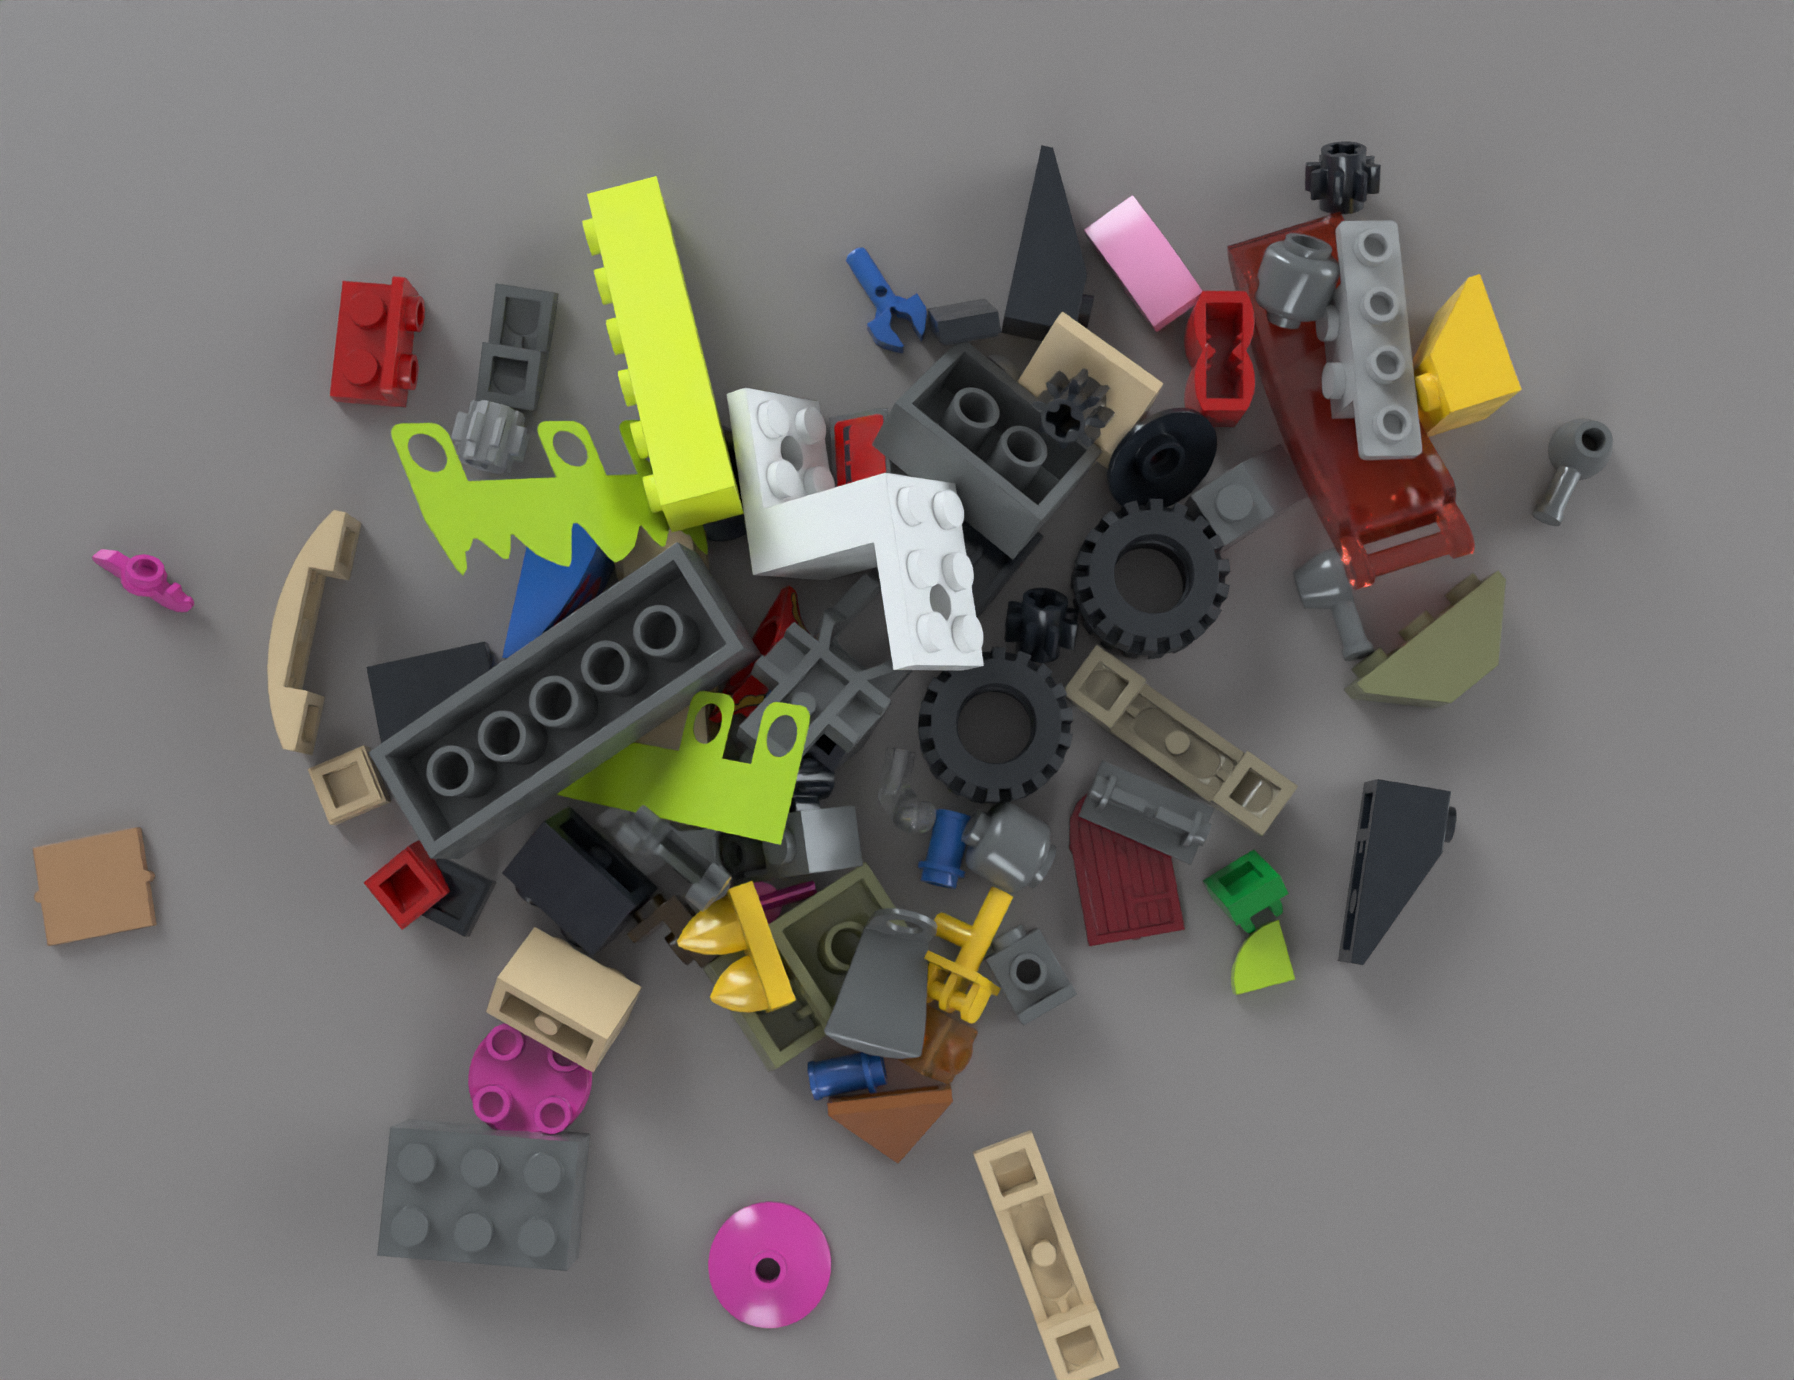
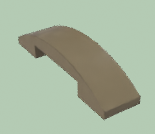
M1098 645L1094 647L1064 688L1067 693L1065 698L1108 733L1184 788L1260 837L1264 835L1298 787L1248 750L1244 753L1146 684L1144 677Z

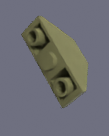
M1499 570L1481 580L1474 573L1467 576L1444 595L1451 603L1435 617L1428 610H1425L1399 630L1398 633L1404 641L1390 653L1386 654L1379 647L1356 664L1351 670L1358 678L1344 689L1351 699L1427 708H1438L1452 703L1499 665L1506 587L1504 576Z

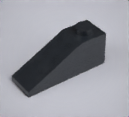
M1041 145L1001 331L1004 334L1037 341L1044 340L1062 311L1087 329L1094 296L1083 294L1087 271L1053 147Z
M1381 779L1364 782L1338 961L1359 965L1365 964L1443 853L1444 842L1450 843L1456 827L1457 813L1455 807L1449 806L1451 791Z

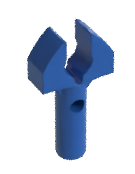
M860 247L851 251L846 258V262L876 308L875 319L867 323V331L876 345L892 352H904V345L890 327L892 313L898 318L907 319L922 342L926 330L927 311L919 295L916 293L908 299L896 296L867 250Z

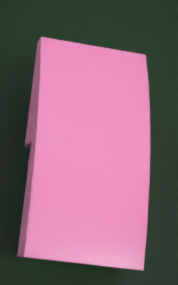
M1133 195L1084 229L1091 245L1119 279L1127 296L1155 332H1158L1195 306L1202 293V289Z

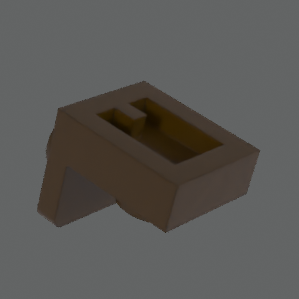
M659 893L632 915L638 925L628 932L627 935L634 944L643 942L661 926L666 924L671 932L664 938L685 965L688 966L695 960L701 968H705L709 963L721 956L696 953L678 946L677 940L683 929L696 915L682 895H673L669 900H666Z

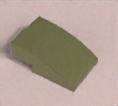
M866 862L863 863V866L850 871L768 924L796 1001L769 1013H766L765 1010L750 1013L729 1010L768 1072L779 1068L826 1036L824 1028L841 990L866 922L877 910L886 908L896 909ZM889 920L896 925L908 927L904 920ZM742 950L740 952L724 954L703 968L713 986H715L721 974L732 963L746 956L745 952Z

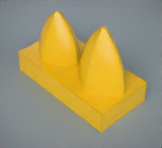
M753 881L728 889L727 894L723 898L713 902L705 911L697 913L683 929L677 944L679 947L689 951L708 955H724L742 950L745 952L746 956L732 963L717 980L710 995L713 1003L737 1012L750 1013L765 1010L766 1013H769L796 1001Z

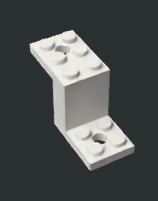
M746 387L726 394L753 575L830 580L878 567L893 670H968L984 666L981 650L983 630L976 617L971 587L974 573L972 564L966 555L962 530L964 509L957 495L955 483L883 473L835 487L834 479L829 471L826 451V424L818 401Z

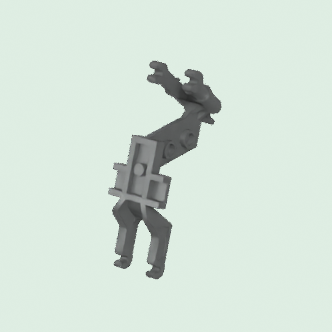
M878 567L872 568L868 575H862L832 608L823 611L813 637L793 622L786 630L784 637L765 657L762 655L756 661L751 675L772 692L738 728L735 737L748 747L738 762L751 764L763 713L766 707L773 702L801 705L808 709L810 725L802 757L823 734L849 753L885 713L892 701L889 697L913 670H893L892 659L884 662L882 665L867 669L843 650L838 643V636L881 591ZM788 715L780 716L769 728L767 746L770 753L775 757L786 755L795 744L797 726L792 717ZM642 805L636 812L632 822L629 825L624 824L615 837V840L632 854L639 849L644 853L647 850H652L670 864L675 872L687 882L693 884L685 898L702 912L715 900L725 896L728 889L732 888L733 877L720 862L718 839L724 832L707 828L679 830L670 822L657 816L648 807Z

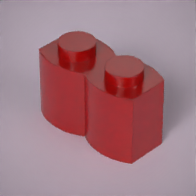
M1202 291L1185 327V353L1192 367L1185 386V408L1200 412L1210 421L1213 427H1235L1250 406L1254 394L1255 373L1252 361L1246 350L1253 337L1255 319L1253 306L1246 291Z

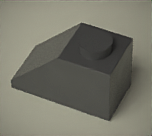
M1279 444L1240 463L1190 495L1184 506L1189 507L1185 515L1193 520H1196L1201 515L1210 523L1205 530L1211 538L1216 535L1220 536L1224 547L1219 551L1221 554L1307 499L1314 492L1282 444Z

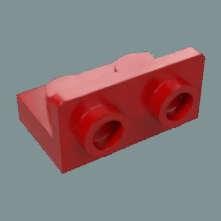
M393 276L391 285L342 281L330 397L336 402L406 408L408 390H415L419 373L417 356L412 354L414 332L422 331L425 319L424 300L422 296H418L419 293L406 277Z

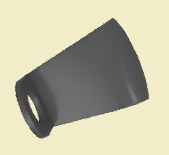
M895 908L880 909L872 914L865 924L841 990L824 1028L827 1036L841 1045L869 1055L896 1059L917 1058L921 1056L925 1035L928 961L924 957L928 951L929 942L937 932L938 926L934 920L917 912ZM889 920L909 921L919 925L920 927H903L890 922Z

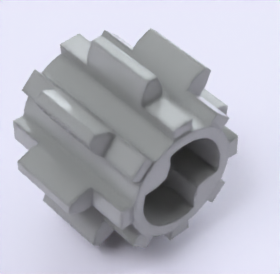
M472 400L468 414L458 412L451 439L455 441V446L458 447L457 455L460 462L479 470L496 474H509L513 461L523 462L530 435L526 434L527 429L523 427L524 414L503 404L487 400Z

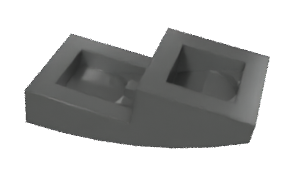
M495 284L488 343H482L475 401L487 400L509 407L537 410L550 353L559 293Z

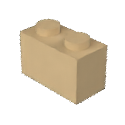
M534 927L497 977L486 1012L594 1073L628 1021L642 987L628 980L620 971L605 967L575 950L565 940L552 937Z

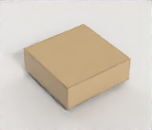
M363 745L308 769L330 825H338L391 802L380 772L368 753L371 751L368 746Z

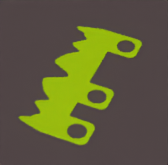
M624 420L619 425L620 434L637 474L606 475L588 430L579 422L543 421L538 425L537 431L556 477L481 481L467 480L448 432L440 425L435 423H399L393 426L391 430L392 440L423 518L456 570L462 576H464L467 570L465 552L471 548L473 539L481 541L502 559H509L511 535H514L536 555L557 565L569 567L572 560V526L574 523L579 524L607 557L615 563L623 560L635 547L639 526H642L660 547L666 545L670 530L669 524L663 511L652 513L643 483L644 476L653 474L651 462L646 459H639L630 428V423L641 420ZM567 431L581 440L587 451V461L584 465H569L558 456L553 446V437L557 432ZM413 435H428L442 446L447 457V463L443 470L438 472L425 470L412 459L408 450V442ZM703 525L680 530L684 534L690 535L699 550L706 555L708 554Z

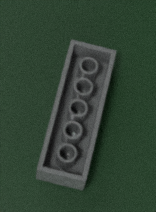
M677 542L368 753L430 859H460L689 706L696 693L699 691H711L759 659L762 654L699 554Z

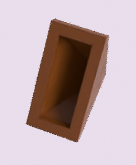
M947 1083L878 1091L874 1094L861 1093L829 1097L827 1102L828 1116L898 1164L953 1102L951 1084Z

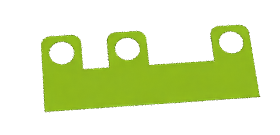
M699 691L690 702L679 751L633 742L560 791L557 795L635 813L642 805H645L662 819L781 845L810 725V713L806 707L781 702L769 704L762 716L751 764L722 758L734 713V701L727 694ZM716 704L722 714L720 731L714 740L707 744H702L696 739L694 734L696 716L705 705ZM788 715L796 723L797 738L789 753L782 757H775L770 753L767 746L768 731L778 717Z

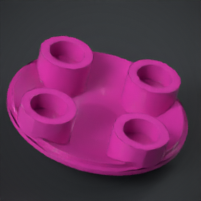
M503 1023L494 1027L488 1033L473 1055L468 1075L469 1093L476 1116L492 1129L556 1134L570 1126L583 1111L591 1091L592 1072L510 1025Z

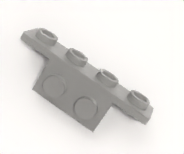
M1393 220L1342 221L1335 229L1341 284L1335 289L1330 305L1326 307L1323 317L1316 320L1317 337L1320 341H1324L1326 364L1322 372L1323 395L1326 399H1330L1332 419L1355 418L1358 452L1361 459H1413L1421 454L1422 443L1398 225Z

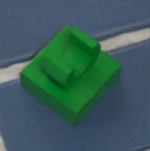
M1254 849L1203 880L1214 902L1236 926L1240 925L1249 934L1256 930L1250 917L1267 907L1277 918L1283 914V906L1279 899L1289 894L1281 876Z

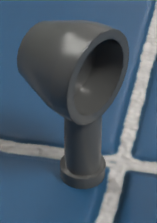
M1582 418L1569 421L1554 432L1549 441L1548 454L1553 467L1557 471L1541 503L1536 504L1532 515L1537 520L1550 526H1560L1564 519L1563 512L1579 480L1591 478L1605 468L1613 451L1612 433L1605 424ZM1583 434L1589 435L1595 440L1596 451H1590L1584 447L1582 443Z
M1337 547L1315 555L1293 572V577L1303 607L1305 609H1331L1344 647L1342 654L1345 661L1358 660L1372 654L1374 648L1372 642L1368 641L1354 602L1350 582Z

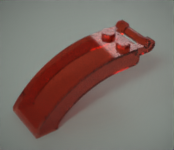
M1336 212L1227 246V256L1235 291H1246L1253 306L1255 324L1250 345L1278 428L1304 489L1343 562L1349 584L1354 590L1373 585L1375 577L1448 554L1453 559L1474 553L1475 543L1472 531L1455 502L1456 486L1454 480L1429 439L1420 420L1422 452L1413 459H1361L1358 452L1355 418L1332 419L1330 399H1326L1323 395L1322 372L1326 364L1324 341H1320L1317 337L1316 321L1301 322L1298 329L1277 326L1267 320V311L1260 307L1255 299V294L1260 284L1257 273L1267 246L1276 241H1284L1285 236L1289 233L1305 234L1323 240L1332 247L1331 255L1338 261L1335 229L1345 219L1340 212ZM1340 277L1338 279L1336 288L1341 284ZM1436 523L1440 529V532L1367 554L1363 546Z

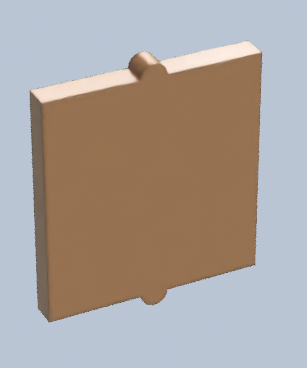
M140 827L33 847L39 891L34 894V900L41 903L47 946L157 925L150 882L155 879V874L153 871L148 870L142 829Z

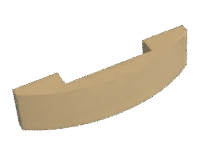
M333 510L313 532L297 556L280 594L269 640L267 664L268 693L277 735L283 749L313 755L325 697L302 689L326 577L350 580L361 528V522L342 511Z
M1026 1131L974 1151L976 1163L1057 1380H1089L1120 1368L1032 1131Z

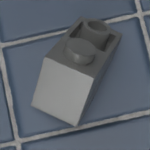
M854 805L788 813L781 845L725 832L721 835L723 859L726 869H728L733 877L732 886H738L753 881V883L863 866Z

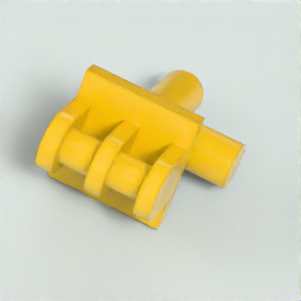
M991 886L973 925L943 912L937 914L934 918L938 926L935 936L961 947V950L955 962L929 950L927 951L924 959L930 963L927 974L926 1003L936 1000L939 1002L941 1010L947 1013L957 1010L961 1012L962 1020L973 1024L980 1018L991 994L998 996L1001 988L977 973L1013 896ZM949 974L950 976H949V978H948L946 984H944V981H945L947 975ZM969 984H971L972 986H971V988H970V990H969V992H968V995H967V994H965V992H966V990H967Z

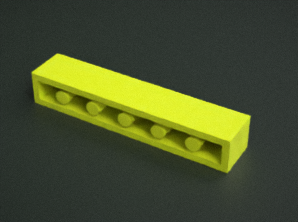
M657 176L589 193L587 197L592 218L583 220L582 223L591 255L601 254L604 267L594 270V275L603 305L613 303L616 317L607 319L606 326L615 355L625 353L628 369L618 371V377L627 407L634 405L638 407L641 421L630 423V428L639 459L650 458L653 474L644 476L643 483L652 513L664 512L671 532L744 514L668 212Z

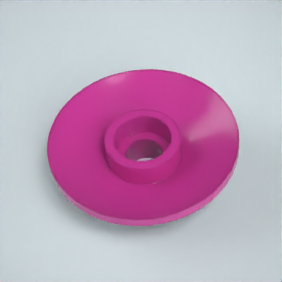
M773 1201L751 1204L730 1216L717 1232L711 1245L708 1259L710 1283L721 1305L732 1316L748 1325L760 1328H779L793 1324L804 1318L817 1306L827 1289L831 1274V1253L827 1239L819 1225L807 1213L795 1206ZM764 1258H772L779 1264L780 1273L774 1279H764L757 1271V1263Z

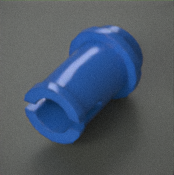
M937 809L935 810V821L926 860L919 861L918 868L923 870L920 881L943 888L956 889L958 878H965L966 872L960 870L966 843L961 841V836L971 816L955 811Z
M859 1052L816 1062L809 1061L807 1063L810 1087L816 1101L821 1100L823 1097L868 1089L870 1094L877 1093L878 1086L888 1085L884 1057Z

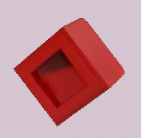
M420 840L407 846L363 882L401 930L405 929L450 892L435 859H430Z

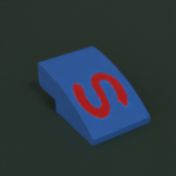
M574 523L572 526V560L569 567L557 565L536 555L526 546L502 658H508L602 594L615 568L614 561L607 557L579 524Z

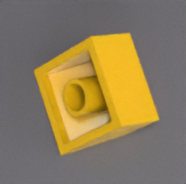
M1481 275L1469 277L1436 312L1412 360L1421 439L1487 419L1522 390Z

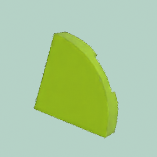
M1272 920L1257 927L1240 947L1231 969V987L1235 995L1295 980L1279 920Z

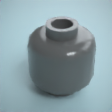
M1289 233L1285 236L1284 241H1276L1267 246L1253 286V298L1260 307L1267 311L1265 318L1269 322L1283 328L1298 329L1301 322L1316 321L1323 317L1326 307L1330 305L1340 277L1339 262L1331 255L1332 247L1328 243L1305 234Z
M1000 802L990 808L987 813L978 809L969 819L961 836V841L968 845L966 850L967 867L972 872L1012 893L1018 892L1026 886L1036 887L1048 873L1057 851L1056 846L1051 844L1052 834L1050 826L1009 802Z

